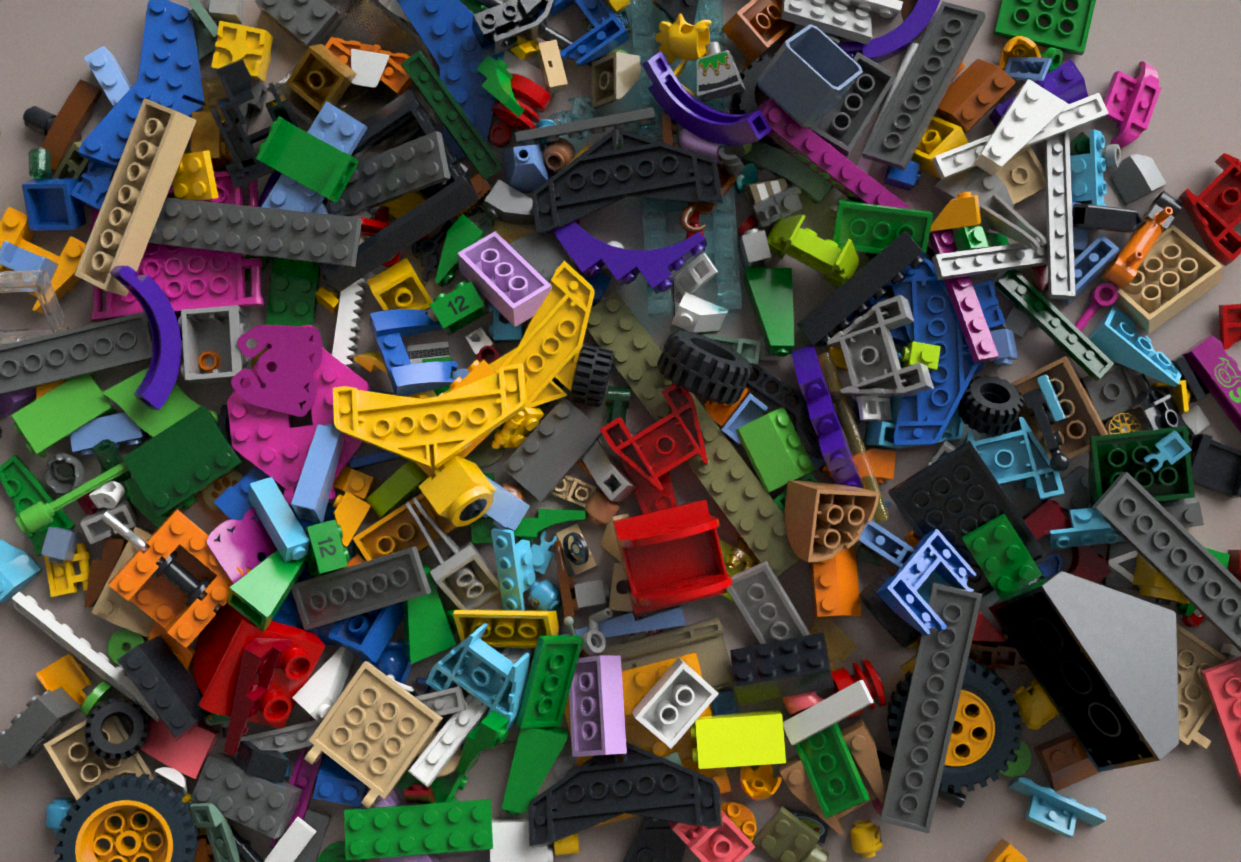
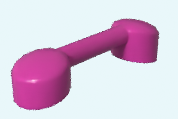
M1105 282L1092 289L1090 293L1091 304L1075 324L1080 331L1084 329L1098 308L1107 307L1116 301L1118 290L1114 284Z

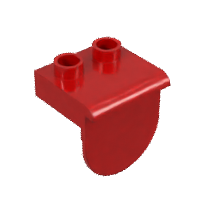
M226 603L215 612L216 615L200 632L197 640L193 671L197 686L203 694L198 705L208 712L231 717L244 647L256 637L289 639L293 643L289 649L282 653L280 659L283 663L281 667L276 668L272 684L256 715L248 719L250 722L284 728L296 704L292 697L307 683L325 648V644L314 632L271 621L267 629L262 631Z

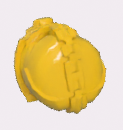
M1035 677L1030 682L1028 688L1025 689L1024 686H1021L1013 694L1020 710L1019 714L1021 715L1022 722H1025L1026 727L1029 729L1038 730L1042 725H1045L1059 714Z

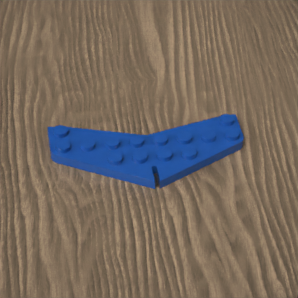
M149 0L138 80L82 142L78 151L79 156L117 169L144 98L191 118L192 112H202L204 110L203 106H201H205L194 23L192 14L187 7L168 0Z
M397 0L439 64L440 79L487 143L493 116L491 107L495 103L496 98L481 86L487 78L476 68L487 55L491 56L494 60L498 57L504 60L505 51L494 56L492 52L484 55L483 51L492 49V45L484 48L481 47L472 30L474 14L460 0ZM442 124V136L453 150L457 160L465 158L466 155Z
M925 258V262L919 268L911 269L905 274L906 278L896 286L893 284L891 287L895 297L901 295L909 302L914 322L904 326L910 343L914 341L941 346L938 368L935 371L929 370L934 387L933 390L914 396L902 397L893 433L894 446H929L936 444L941 439L979 363L973 362L970 352H963V349L969 348L944 280H938L933 263Z

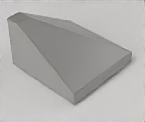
M1199 405L1189 409V412L1181 414L1191 436L1198 434L1210 425Z

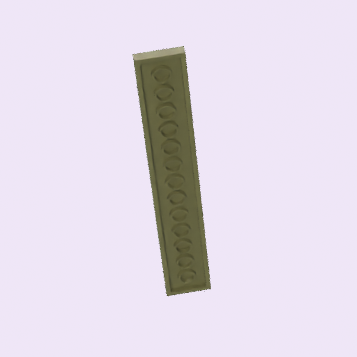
M614 291L591 308L586 329L600 348L613 350L612 364L654 421L658 422L673 412L661 391L673 383L660 374L657 362L662 351L617 291ZM690 392L695 402L708 464H704L699 454L686 461V464L760 563L767 561L777 577L800 560L788 541L785 515L771 496L766 493L762 484L695 395Z

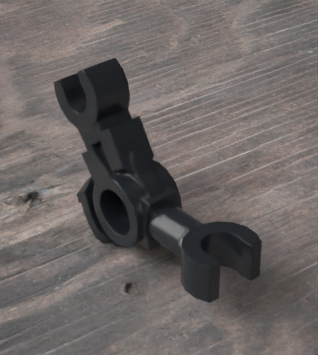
M449 220L434 237L430 236L412 244L414 257L418 259V252L421 254V267H425L422 278L425 282H428V274L430 272H435V277L437 275L438 269H436V266H439L437 253L440 247L439 244L446 238L447 231L453 225Z

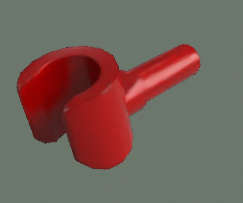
M1193 612L1190 616H1183L1181 620L1187 627L1199 626L1205 617L1202 614L1196 616Z

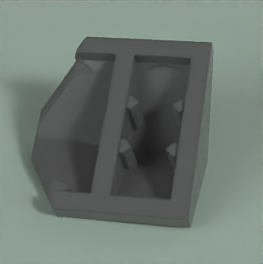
M1133 154L1123 159L1111 177V181L1125 206L1166 185L1152 157L1140 154Z

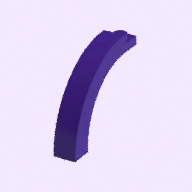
M916 0L913 11L901 25L888 34L871 39L869 45L860 42L839 43L838 46L852 59H854L857 52L875 63L892 58L909 47L910 43H913L922 34L932 19L940 0Z
M661 51L642 63L643 68L653 83L648 87V90L654 99L673 120L696 136L718 144L745 145L759 141L771 131L760 109L747 114H726L711 109L698 101L679 82Z
M127 265L115 266L110 274L128 289L140 303L149 321L152 334L150 365L142 383L133 395L150 409L160 410L173 390L180 368L181 336L177 318L165 293L149 275H139L137 278V272Z

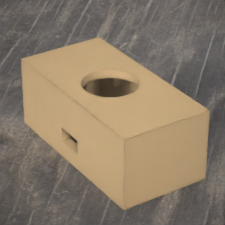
M557 40L538 43L536 53L546 91L549 94L565 91L568 83Z
M614 562L609 609L632 612L629 592L620 594L616 590L617 583L621 580L626 581L622 563Z

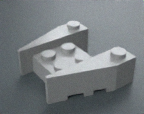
M901 295L877 303L868 313L853 321L852 325L827 341L829 346L835 349L842 347L852 382V386L840 389L843 394L848 396H914L934 389L926 365L917 363L901 369L890 330L914 322L909 302Z

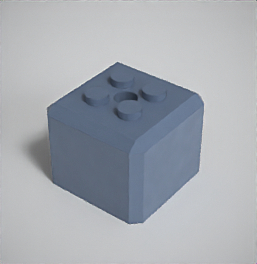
M810 24L783 43L758 77L757 82L758 88L803 128L811 127L830 112L863 71L861 66L817 26Z

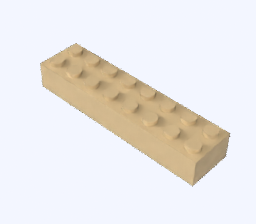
M144 98L75 276L105 291L127 297L129 290L117 281L110 272L115 266L127 265L137 272L197 120Z

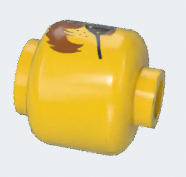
M872 820L855 822V826L850 829L853 851L860 853L863 858L876 856V852L882 849L883 846L880 827L873 824Z

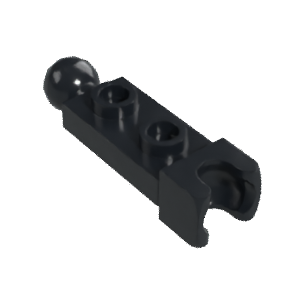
M1041 389L1031 390L1023 394V398L1030 415H1036L1052 456L1050 459L1051 468L1057 472H1062L1069 466L1068 457L1062 454L1059 446L1063 445L1058 431L1053 433L1050 425L1055 423L1050 411H1047L1049 409Z

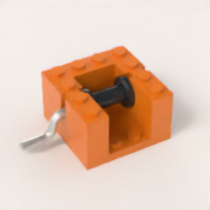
M175 509L144 542L107 511L101 519L138 549L108 582V585L127 601L133 602L165 628L170 636L187 648L216 615L215 612L227 603L229 588L234 584L206 543L209 536L179 510ZM235 567L243 576V571L239 567Z

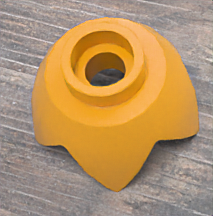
M1016 36L1004 45L1000 54L999 66L1004 69L1009 57L1041 58L1039 49L1029 38Z
M771 764L759 765L754 770L750 766H742L740 771V785L743 791L751 799L757 801L765 800L772 796L779 788L783 778L782 776L774 778Z

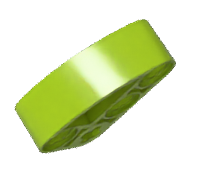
M410 460L375 490L366 501L377 515L383 518L419 491V486L429 476L415 462Z

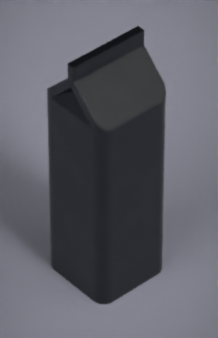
M1075 203L1072 209L1073 227L1132 233L1142 224L1147 223L1141 219L1139 213L1134 209Z

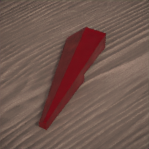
M256 637L244 647L224 752L233 756L237 752L242 735H245L249 729L246 726L248 719L256 715L272 684L276 668H280L283 663L280 659L282 653L289 649L293 643L291 640Z

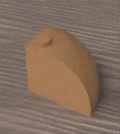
M788 480L785 502V528L788 541L794 553L806 562H819L835 557V554L845 548L849 549L862 536L860 533L867 522L870 523L872 521L880 493L840 484Z

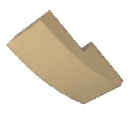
M566 475L550 494L585 508L597 487Z

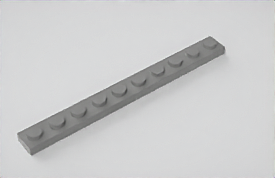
M461 686L415 696V698L439 716L466 710ZM316 720L257 733L241 737L240 742L250 741L260 750H278L280 753L314 745L309 739L321 722L318 723Z

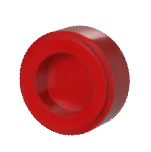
M495 123L490 127L488 136L494 146L504 147L510 143L512 134L506 124Z
M749 216L735 233L741 237L745 231L753 229L757 221L752 216Z

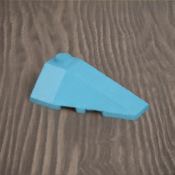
M1113 305L1091 331L1088 339L1110 360L1176 387L1179 384L1182 373L1162 352H1156L1150 343L1152 341L1147 335L1142 337L1134 329L1137 324L1130 317Z
M0 539V603H7L24 589L43 568L27 552L8 544V542Z

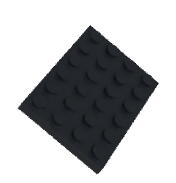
M970 440L888 490V494L920 540L925 534L938 529L976 573L975 577L967 578L966 585L973 589V592L981 593L982 598L995 590L962 539L968 533L1005 514L1036 565L1049 559L1047 553Z

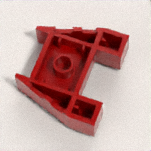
M1223 153L1215 163L1224 171L1198 196L1187 188L1179 196V199L1208 251L1226 266L1241 254V236L1232 229L1241 220L1240 159Z
M674 384L661 391L673 412L635 436H632L621 417L600 428L611 449L660 491L665 489L658 478L697 454L700 455L705 465L708 464L694 399L690 392Z

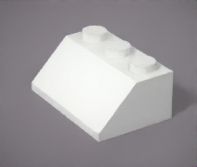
M678 657L632 710V713L641 724L669 748H672L719 693Z

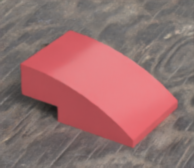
M151 717L146 741L140 749L163 764L196 779L200 777L207 757L211 754L220 732L206 725L199 724L176 741L161 720L157 722Z
M723 810V828L709 829L668 821L671 829L702 862H741L755 848L753 843Z

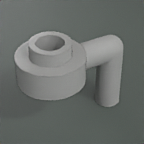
M609 608L589 617V631L582 635V647L590 655H595L605 649L606 640L602 632L598 630V622L612 616V611Z

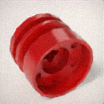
M511 73L513 75L510 80L512 92L519 105L524 109L523 113L519 117L516 116L498 99H496V103H493L491 111L512 128L520 131L536 129L535 124L540 121V117L536 112H545L551 101V95L534 81Z
M868 658L861 660L862 670L856 662L852 663L853 675H850L845 667L832 671L835 694L859 680H863L879 707L886 705L882 681ZM874 703L867 706L871 711L875 709ZM861 709L846 718L851 719L861 715L863 710Z

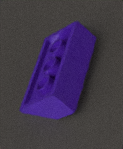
M1071 59L1047 74L1044 81L1038 80L1035 82L1040 87L1068 103V105L1088 97L1084 77ZM1015 96L996 107L988 116L995 127Z

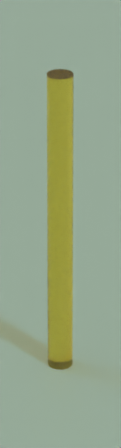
M831 352L820 354L817 357L864 489L880 493L874 514L875 521L878 523L887 520L890 517L847 396L840 391V389H843V385Z

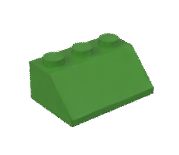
M784 407L735 430L766 493L788 484V480H797L815 470Z

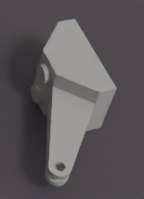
M977 166L943 179L932 188L945 205L951 199L956 198L957 193L971 191V195L978 194L981 223L974 226H982L985 232L989 229L994 230L1028 246L1034 251H1038L1040 245L1043 246L1047 242L1040 232L1013 209L1015 207L1007 187L996 174L992 176Z
M414 497L413 501L420 512L454 551L445 558L417 511L409 501L405 503L439 560V563L431 567L430 570L433 579L460 610H475L501 592L499 579L471 541L459 548L426 511L417 497Z

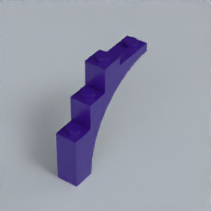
M576 222L553 232L586 278L596 276L602 271V267L606 265L621 286L632 283L637 278V274L641 273L656 294L667 291L673 285L672 282L675 281L671 274L673 270L678 271L683 268L688 259L692 256L697 257L705 251V247L708 246L706 239L700 231L682 242L666 248L653 250H628L611 246L594 238Z
M812 344L793 351L792 357L798 384L806 400L810 420L818 436L822 456L829 471L832 473L836 484L865 489L840 425L821 361L814 345Z

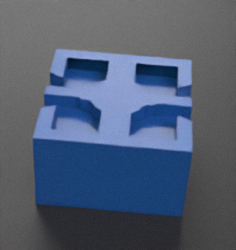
M91 160L87 166V173L82 174L81 177L83 179L81 183L76 184L70 195L83 205L100 212L116 169Z
M41 178L22 184L30 230H75L87 224L84 205L70 195L76 184L80 183L79 178Z
M992 279L973 284L989 330L1004 325L1005 320L1002 310L998 306L999 301L995 296L996 292Z

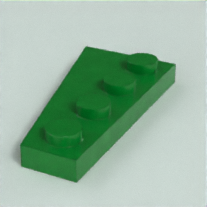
M13 455L0 466V480L8 497H11L15 505L14 509L17 516H19L21 511L39 501H42L44 504L47 502L50 504L55 501L18 455ZM63 509L55 512V515L52 516L53 522L33 533L29 532L26 534L32 541L36 556H41L49 527L72 530L77 526Z

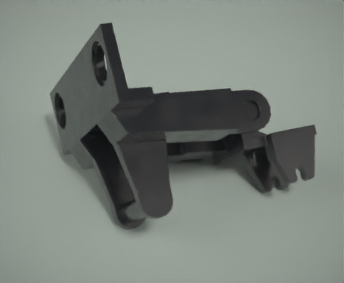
M243 59L216 69L228 97L217 101L226 121L222 122L220 114L216 111L215 107L210 108L212 116L235 159L234 162L225 165L234 188L277 171L256 159L258 152L256 153L253 143L268 137L270 126L250 135L246 134L242 126L246 122L238 105L254 99L253 92L248 82L253 80ZM273 82L268 83L275 100L265 103L272 121H276L280 116L299 128L284 94L279 96Z

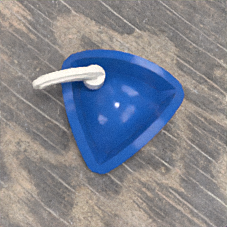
M405 641L388 642L376 663L360 657L362 664L364 661H368L406 691H414L412 687L405 685L412 667V663L405 655Z

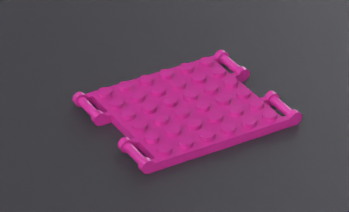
M228 171L216 172L214 177L219 198L199 200L243 205V185L234 188ZM258 179L248 183L249 206L259 207ZM172 184L166 198H175ZM93 209L90 232H92L99 212ZM147 244L137 270V278L139 275H149L165 293L175 314L181 313V310L235 305L241 308L264 306V299L261 297L260 268L263 267L262 259H245L243 254ZM251 268V297H246L245 269ZM93 285V312L90 314V321L102 322L144 312L142 306L130 291L127 297L106 291V311H103V289Z

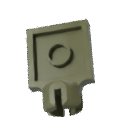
M783 806L778 809L753 840L756 846L778 862H828L829 853L817 843L820 834Z

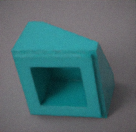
M754 163L744 165L745 168L742 170V174L738 175L734 183L737 194L745 193L742 185L758 181Z

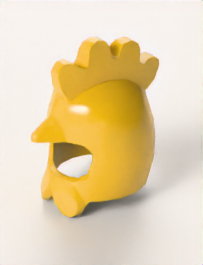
M679 14L673 24L662 21L659 24L661 32L655 35V40L662 44L659 47V52L661 51L662 54L667 55L668 63L675 62L677 58L697 61L698 58L706 56L705 45L710 42L708 26L711 25V20H702L695 25H691L684 20L682 14Z

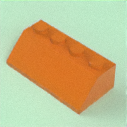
M855 544L849 549L845 548L835 554L833 558L819 562H809L814 619L860 617L861 605Z

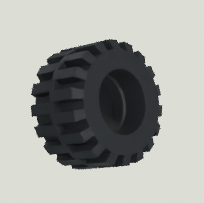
M584 344L580 350L570 396L573 402L595 407L602 405L613 363V350Z
M984 375V377L976 376L975 379L972 378L960 400L958 414L962 418L963 423L969 425V428L975 429L981 434L986 433L991 436L993 434L999 436L1002 433H1009L1014 428L1022 409L1024 398L1021 396L1020 390L1016 389L1014 384H1010L1005 379Z
M120 697L119 699L111 698L106 702H101L98 704V707L91 711L86 721L85 738L89 748L95 755L108 761H120L121 759L130 758L143 746L148 735V717L143 712V708L135 704V701L124 700L125 698ZM112 716H123L132 725L130 737L119 744L108 742L102 735L104 722Z

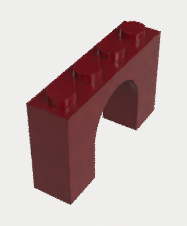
M1051 499L1042 500L1022 517L1037 540L1049 534L1050 530L1072 528L1070 518H1066L1061 512L1063 509L1060 504ZM1093 545L1070 547L1072 563L1066 573L1098 584L1112 572L1108 567V561L1101 554L1097 555L1092 549Z

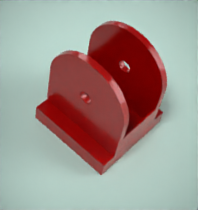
M706 500L694 501L612 521L631 605L635 615L727 593V587L733 584L732 576L726 572L716 527L720 526L719 519L709 514Z

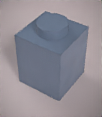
M49 527L41 555L49 556L48 561L63 564L64 560H73L80 533L59 527Z

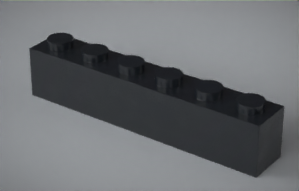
M904 231L803 318L797 326L814 346H827V341L839 330L844 331L852 324L851 320L857 315L860 317L870 309L869 305L873 301H879L884 298L888 293L887 289L893 284L895 286L900 284L906 278L905 274L911 269L919 268L925 262L924 258L927 254L911 235Z

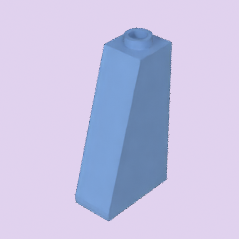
M317 425L291 503L296 515L301 520L317 524L323 523L344 441L343 433L335 425Z

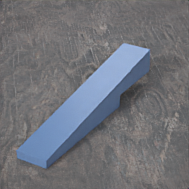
M678 606L637 620L634 619L633 612H628L598 622V630L602 632L604 637H612L686 625L681 607ZM589 625L576 629V635L582 638V635L589 631ZM567 632V633H563V634H560V635H571V634H570V632Z

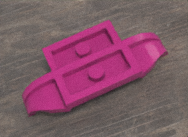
M1140 61L1138 64L1141 67L1138 77L1132 78L1121 71L1114 72L1103 101L1108 111L1105 117L1117 123L1116 128L1120 130L1118 135L1111 140L1110 144H1119L1120 149L1136 140L1144 130H1147L1161 91L1156 69L1144 61Z

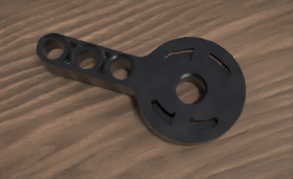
M751 364L752 370L757 373L758 378L756 381H748L746 387L779 408L784 407L786 412L794 419V428L806 452L816 459L825 461L803 394L759 365ZM766 383H774L777 387V392L769 394L765 389ZM829 391L832 399L840 400L832 401L851 454H853L864 440L866 421L860 420L858 403L852 397L839 391ZM787 395L795 397L796 405L794 407L786 405L785 397Z

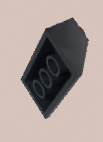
M161 635L136 646L117 660L120 667L176 741L214 714L198 705L203 694L199 690L196 681Z

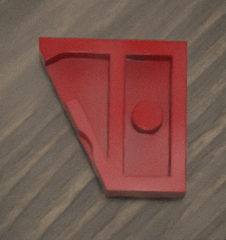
M1241 303L1219 305L1220 342L1223 344L1224 350L1231 348V345L1241 340Z

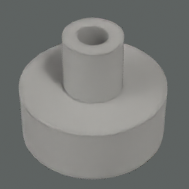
M1109 144L1106 147V152H1102V158L1105 159L1108 168L1119 167L1121 151L1119 144Z

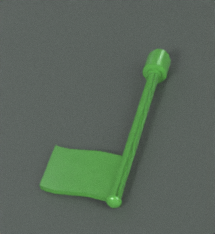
M148 368L102 392V394L116 402L141 429L155 437L201 406L191 400L175 383L167 401L160 410H152L133 395L147 373ZM211 410V416L218 423L217 413ZM122 462L50 504L48 502L44 504L42 501L37 502L21 511L15 520L24 534L33 533L53 522L52 516L55 515L56 511L124 474L129 469L125 462Z

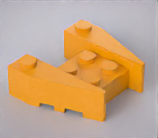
M8 206L0 221V248L3 242L7 241L59 265L49 285L0 265V294H3L7 284L38 298L32 310L46 316L67 292L70 293L75 288L74 285L81 279L75 276L87 244L70 236L60 257L30 243L36 230H30L27 215Z

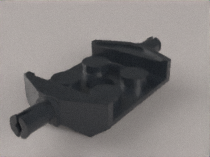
M1143 373L1135 377L1141 393L1138 394L1132 408L1134 410L1141 407L1152 430L1186 426L1167 387L1149 386ZM1188 430V438L1190 445L1193 442V438Z

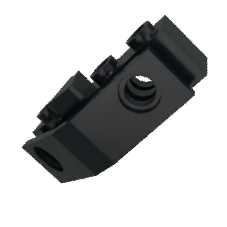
M556 0L507 1L474 14L472 30L481 47L484 48L492 45L493 56L536 39L546 29ZM540 9L545 10L535 22L525 25V22H528L532 17H538Z

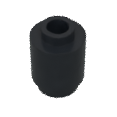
M37 106L28 108L23 115L26 127L47 136L56 118V115Z

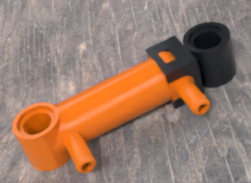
M1163 190L1141 218L1147 223L1142 224L1135 230L1103 276L1122 290L1126 288L1137 274L1140 264L1159 236L1167 230L1183 204Z

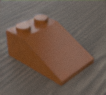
M751 0L721 29L751 62L761 56L796 23L781 19L782 0Z

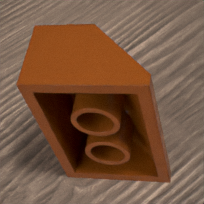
M977 58L949 86L936 113L943 120L961 127L964 134H966L1010 91L1016 82L1000 66Z
M1072 732L1034 747L1051 789L1055 792L1100 773Z

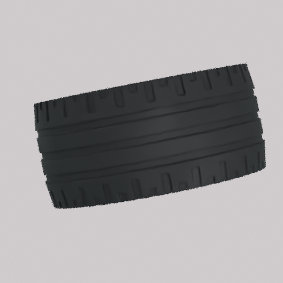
M883 573L861 591L859 597L881 626L901 646L906 648L921 636V633L904 621L876 594L887 579L891 577L887 573Z

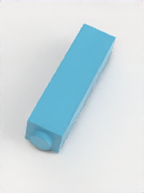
M270 477L250 483L248 500L253 508H255L259 519L284 562L293 559L298 560L307 555L310 540L273 478Z

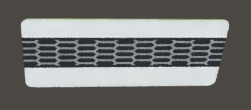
M448 342L407 346L411 364L422 363V359L450 357Z

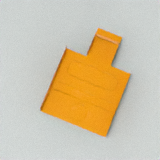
M71 652L36 674L46 690L53 691L62 687L80 706H82L87 698L82 689L92 684L82 670L83 666L81 663H77Z

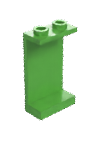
M89 374L69 379L11 416L15 420L13 426L20 435L24 434L28 440L25 444L33 455L38 454L44 458L47 456L46 449L105 413L109 416L117 411L108 397L102 394L104 391L94 376Z

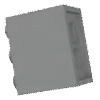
M238 305L181 310V317L178 319L179 329L182 331L183 340H181V353L184 354V363L181 364V373L186 381L198 386L231 383V379L242 369L251 370L252 358L244 356L237 344L238 338L251 330L249 312ZM251 338L246 342L247 347L252 349ZM204 351H215L221 358L219 369H214L213 373H205L200 369L198 360L200 354ZM206 358L205 364L212 366L214 363L213 358Z

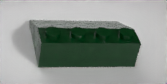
M204 405L122 457L140 490L158 517H164L244 464Z
M1187 426L1091 436L1088 471L1090 505L1094 506L1122 472L1129 473L1157 502L1195 498L1190 452L1172 465L1168 460H1165L1162 467L1154 472L1152 467L1157 464V459H1151L1149 462L1143 459L1151 453L1158 452L1159 449L1155 444L1174 430L1189 446Z

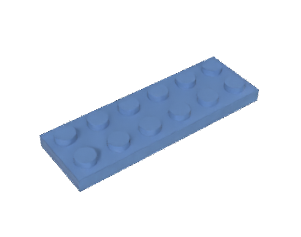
M326 101L307 133L351 155L368 127ZM281 174L262 207L316 213L325 197L290 177Z

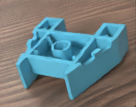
M1019 417L1017 421L1020 431L975 441L972 429L968 430L967 442L971 441L1000 485L1033 478L1039 501L1063 496L1064 490L1059 472L1051 468L1050 458L1023 417Z
M485 622L433 666L425 683L436 691L454 688L458 684L490 708L487 716L494 710L509 719L506 728L509 731L517 722L527 683L530 654L526 653L515 664L481 640L488 626Z

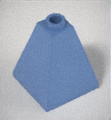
M537 144L502 149L505 183L521 193L534 192L551 178L550 169L546 167L543 159V150L547 145Z

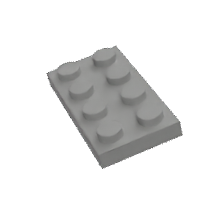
M782 0L781 19L806 27L811 24L817 26L823 32L869 45L872 38L871 14L867 11L853 9L843 3H833L826 0Z
M767 561L732 576L733 584L727 587V590L760 644L811 635Z

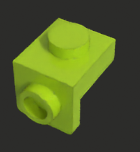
M914 341L909 343L902 350L901 360L904 361L903 368L922 363L928 367V370H937L941 346Z

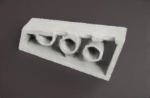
M1028 79L1018 91L973 164L993 176L1054 120L1068 103Z

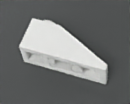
M342 646L292 697L318 723L326 717L340 697L355 657Z

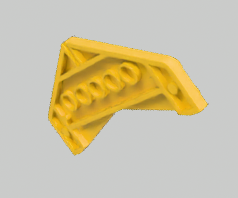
M565 261L556 269L549 283L552 289L533 316L519 346L489 364L496 373L499 372V369L508 365L523 364L527 399L525 407L528 408L567 396L552 381L554 377L570 391L572 388L574 373L594 298V289ZM450 388L449 390L445 391L443 394H446V393L450 392V391L452 390V388Z
M522 363L508 365L499 369L498 373L433 398L418 399L362 391L346 386L333 388L334 424L341 433L431 469V447H434L435 466L438 468L522 411L527 403L524 366Z

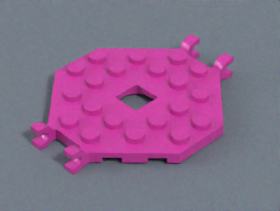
M305 325L302 327H312V325ZM312 335L309 341L315 344L313 340L314 335ZM267 344V345H268V349H271V348H272V345H271V344ZM323 347L321 364L313 372L317 381V392L311 407L313 425L291 428L289 414L252 405L243 400L236 390L227 400L232 448L285 488L284 498L288 505L292 503L317 425H335L333 388L346 386L370 392L367 381ZM315 353L308 356L310 358L311 363L313 362L312 357L315 355ZM273 361L268 362L266 368L269 372H274L277 369V365ZM257 362L251 370L259 381L260 387L265 388L266 384L263 383L257 373ZM244 378L240 385L243 388H248L251 385V381L248 378ZM309 382L303 387L307 392H309ZM343 434L344 441L329 500L336 499L334 481L360 449L359 447L363 444V441Z

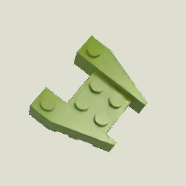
M804 215L778 219L767 238L771 253L782 259L786 254L824 274L823 280L838 288L853 276L860 261L852 240L848 239L840 249L834 241L829 239L824 241L817 237V233L808 228L801 229L800 226L806 217Z

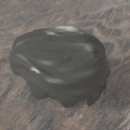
M60 452L47 461L48 469L45 472L46 484L55 493L66 495L84 484L86 471L81 461L76 457Z

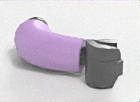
M685 128L679 132L678 141L682 149L711 157L718 164L723 163L725 169L731 175L737 176L742 174V170L745 167L737 155L745 154L743 145L722 146L700 138Z

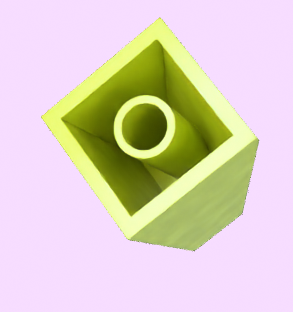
M778 709L698 717L695 724L691 725V739L696 738L697 748H692L693 763H698L699 769L786 763L782 713Z

